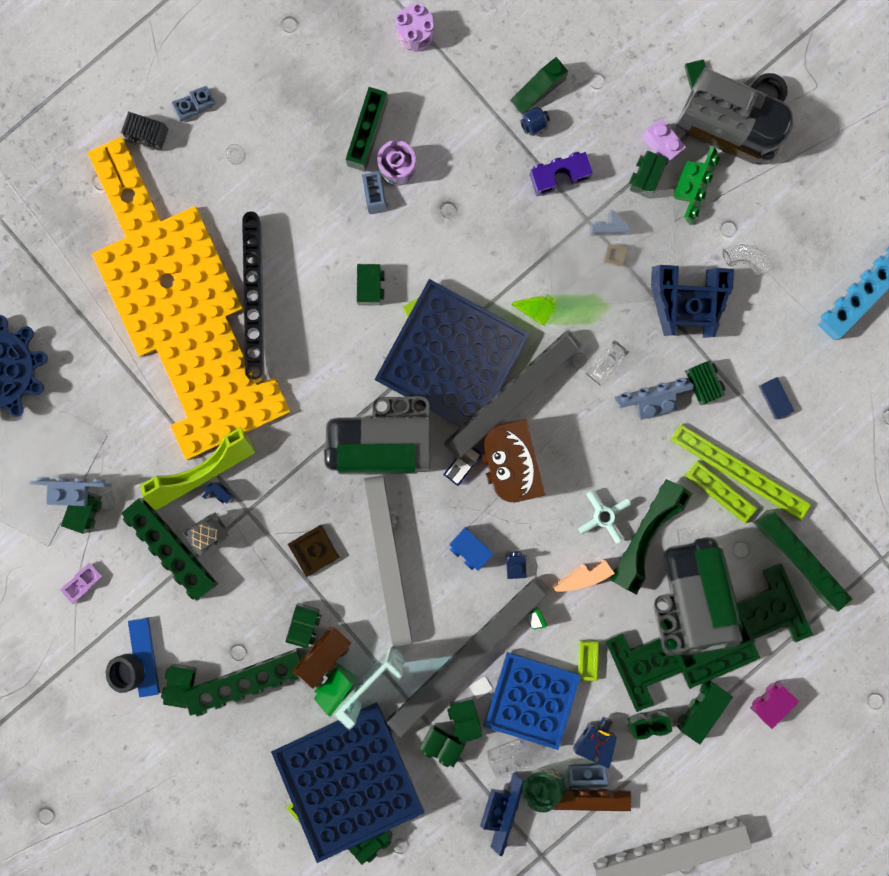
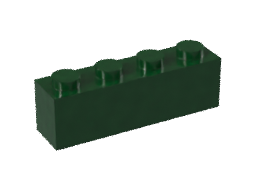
M368 87L345 159L348 167L366 172L387 107V92Z

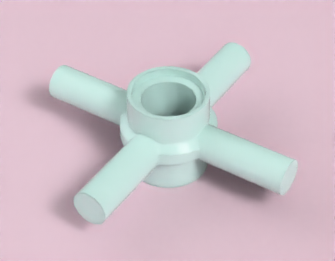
M593 490L586 493L596 511L594 519L578 528L581 535L599 525L608 529L616 543L622 541L623 539L613 522L615 514L631 505L629 500L625 499L614 507L609 508L602 506ZM606 511L609 514V518L607 521L602 522L600 514Z

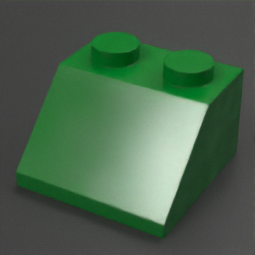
M339 663L331 672L325 674L327 680L324 684L321 683L314 690L316 693L314 700L329 717L335 712L357 677Z

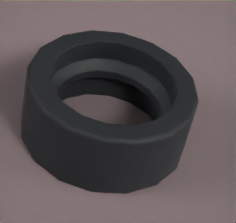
M774 73L760 75L750 86L757 90L763 83L771 84L778 92L777 99L783 102L788 94L785 80Z
M131 653L111 659L106 667V680L109 686L118 693H127L138 688L144 681L145 676L142 661ZM121 662L125 663L131 671L130 684L125 683L119 674Z

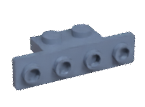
M678 378L672 382L659 383L657 386L640 388L638 391L630 393L625 392L614 398L619 408L637 404L638 416L643 420L677 411L676 394L692 390L694 386L688 378Z
M37 477V481H30V484L47 485L46 505L87 506L88 487L112 486V483H105V479H93V483H86L87 479L74 478V482H68V478H56V481H49L50 477Z

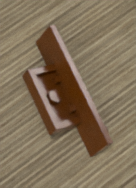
M585 788L578 790L553 789V806L557 805L553 807V810L631 812V791L589 790Z

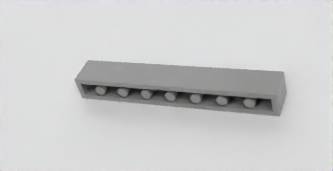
M733 818L720 825L712 824L704 830H693L684 836H673L671 840L664 842L656 841L647 847L640 846L628 853L620 852L611 858H600L593 863L596 876H662L752 849L744 823L740 819Z

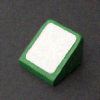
M539 607L533 608L526 615L532 629L536 630L547 627Z

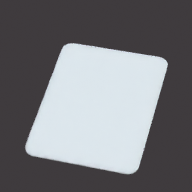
M486 677L479 679L469 686L476 699H479L493 689Z

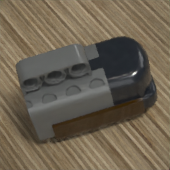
M705 67L689 93L676 126L686 130V135L714 146L730 155L752 164L756 162L765 164L776 156L779 147L791 133L793 113L790 107L783 101Z

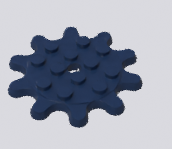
M0 315V408H6L13 417H20L24 413L21 402L24 394L39 395L44 391V385L34 378V371L37 367L46 364L48 357L42 351L31 352L29 350V343L34 337L32 328L24 326L17 333H11L8 331L7 318Z

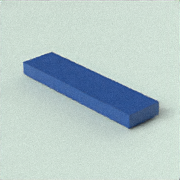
M149 617L129 620L128 627L132 653L142 661L145 670L144 681L138 687L139 698L160 694Z

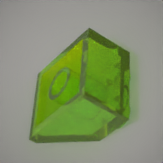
M548 294L545 297L539 295L516 300L511 304L542 326L546 324L558 306L555 304L556 300Z

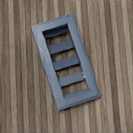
M380 171L362 174L369 214L388 211ZM378 180V182L375 183H367L369 181ZM381 195V197H376V198H371V199H370V197Z

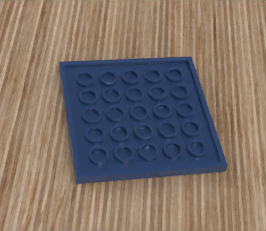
M428 279L374 380L404 397L421 396L426 398L430 405V411L461 427L499 392L530 333ZM423 401L417 402V404H419V405H421V406H423V407L426 408V403H425V402H423Z
M378 702L360 709L357 720L350 729L340 720H337L271 751L316 863L425 813Z

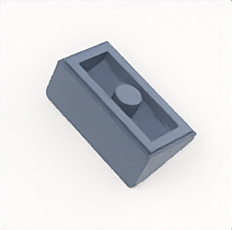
M568 765L569 788L607 787L609 784L607 768L602 765Z

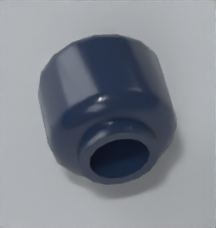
M535 107L522 115L520 123L525 134L535 136L547 130L550 117L546 110L543 111L541 108Z

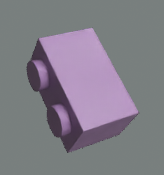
M662 118L649 127L642 137L657 155L668 159L666 166L681 155L686 148Z

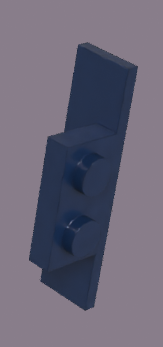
M514 772L507 791L491 789L480 827L484 830L495 831L490 847L499 856H503L507 846L508 837L513 827L515 814L518 810L519 801L526 782Z

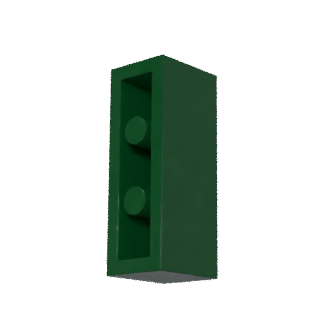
M711 680L702 684L699 690L700 693L690 701L689 709L679 717L678 725L676 726L682 733L699 745H701L733 698L732 695Z

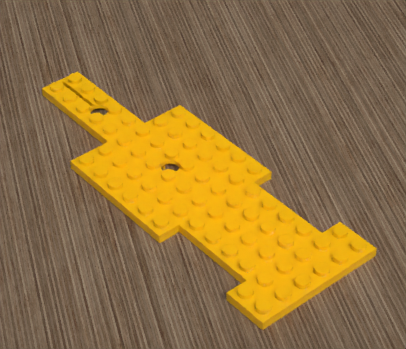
M122 136L88 151L89 158L126 238L91 254L138 356L142 357L157 350L186 413L187 418L170 425L185 460L194 458L219 446L224 436L239 427L245 433H248L291 413L276 378L269 379L258 385L251 382L245 374V356L227 317L244 309L197 207L193 206L161 221ZM126 189H132L135 192L133 201L130 203L124 202L121 198L122 192ZM171 274L174 277L172 287L163 288L161 286L160 280L163 275Z

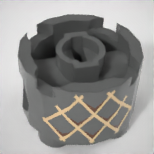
M216 512L206 516L192 526L193 528L187 529L182 533L195 553L199 555L208 551L212 543L217 545L229 535L227 528Z

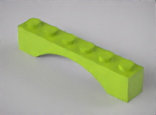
M239 427L224 436L216 451L200 465L178 474L156 475L141 484L142 497L155 511L166 506L168 503L182 497L187 492L255 454L252 441L242 428Z

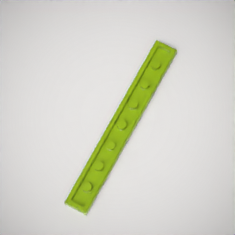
M679 424L670 439L671 442L799 521L803 520L811 507V504L682 424Z

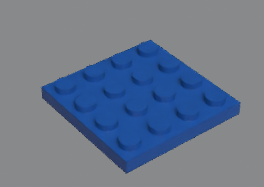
M506 651L484 727L558 750L581 675Z

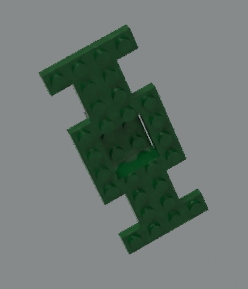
M781 563L762 570L769 589L737 602L742 622L740 629L742 642L738 647L695 655L681 654L669 656L662 649L660 637L632 649L629 648L622 632L605 639L636 712L654 705L647 686L679 672L682 673L688 688L691 689L760 659L754 644L755 639L787 626L795 643L813 635ZM669 621L662 623V627L666 630L673 628L672 623ZM674 641L666 643L667 648L670 650L677 648V644Z

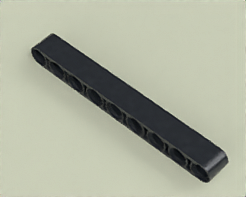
M249 211L242 218L245 374L251 382L259 383L264 379L262 225L258 214ZM250 220L257 221L253 226L247 224ZM249 239H257L255 244H248ZM250 257L258 258L255 263L248 262ZM251 275L258 276L255 282L248 281ZM257 294L258 298L255 301H250L249 296ZM253 312L259 314L255 320L249 319V315ZM257 331L259 336L256 339L249 338L251 332ZM258 350L260 352L259 356L251 358V351ZM259 369L260 374L257 377H251V370Z

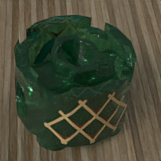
M551 767L537 768L523 784L524 800L526 799L529 803L528 806L537 812L546 813L553 810L563 800L566 793L564 776Z

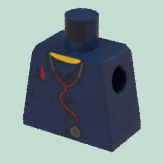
M602 716L599 725L589 722L573 746L575 754L609 769L617 741L616 735L609 731L613 721Z

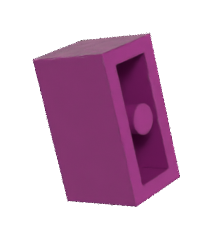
M776 681L766 688V692L762 696L757 697L752 702L750 709L768 727L773 729L799 701L781 683Z

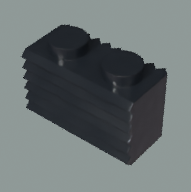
M128 111L121 134L129 143L136 145L139 142L147 149L155 150L157 148L161 150L168 127L163 122Z

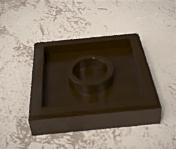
M322 525L317 526L287 544L306 577L340 558Z

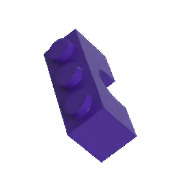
M578 151L570 154L568 158L562 159L559 157L553 159L549 164L544 165L540 163L533 166V169L530 171V178L536 196L555 190L556 182L554 176L558 173L567 174L573 185L590 179L593 172L586 152L580 153Z

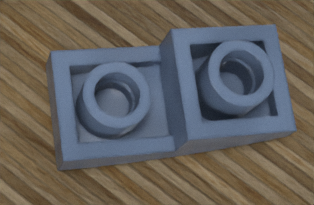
M206 85L190 91L189 96L173 101L172 107L178 119L182 122L210 108L215 104V100Z

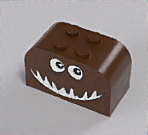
M519 420L491 429L484 438V454H481L483 465L488 466L489 472L486 473L487 482L492 484L496 495L511 503L545 496L527 420Z

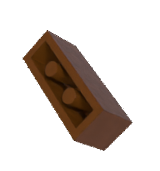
M329 627L293 669L292 673L307 687L317 688L323 682V676L335 668L339 657H343L349 651L351 642L335 627Z

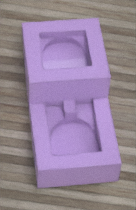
M88 563L60 591L74 604L103 576L91 563Z

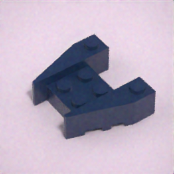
M653 266L651 289L663 335L674 336L676 326L703 327V338L715 337L720 325L721 315L727 306L728 296L731 295L733 290L734 269L713 268L706 270L705 287L678 285L679 266Z

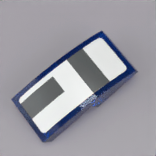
M473 446L462 457L455 459L443 475L459 486L483 453Z

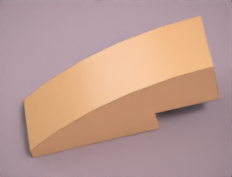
M602 559L589 569L583 564L552 587L556 592L578 590L597 584L615 573L608 563Z

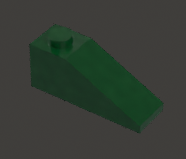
M555 57L541 68L510 101L523 115L562 84L567 78L568 70Z

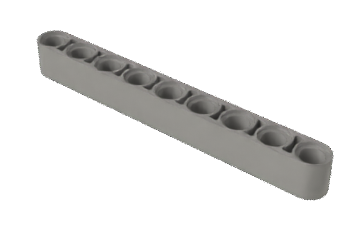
M384 475L364 478L393 647L412 644V635Z

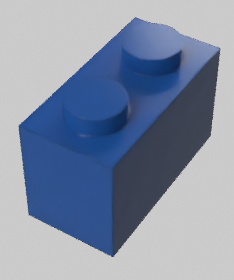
M466 527L449 543L452 547L450 551L457 557L461 555L466 560L464 562L465 565L471 570L475 568L479 571L494 554Z

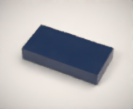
M778 377L759 385L775 420L794 412Z

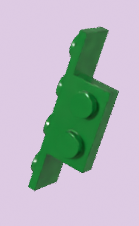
M711 146L704 164L686 161L673 195L677 200L690 202L684 216L689 225H693L695 219L699 216V207L706 198V189L708 184L712 182L714 168L720 160V156L714 146Z

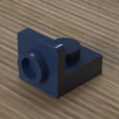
M220 482L208 484L202 496L204 499H209L215 493V498L219 502H225L226 504L231 503L236 498Z
M521 551L510 552V555H506L507 579L527 578L526 555H522Z

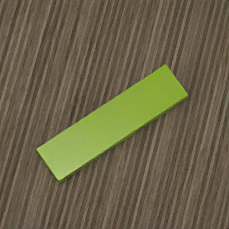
M695 461L684 475L744 524L748 522L757 510L755 506L698 461Z

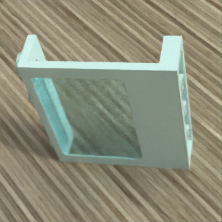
M390 647L350 688L339 704L335 716L348 729L355 724L362 705L356 698L386 667L398 679L402 676L405 660L403 659V653L396 648L394 650Z

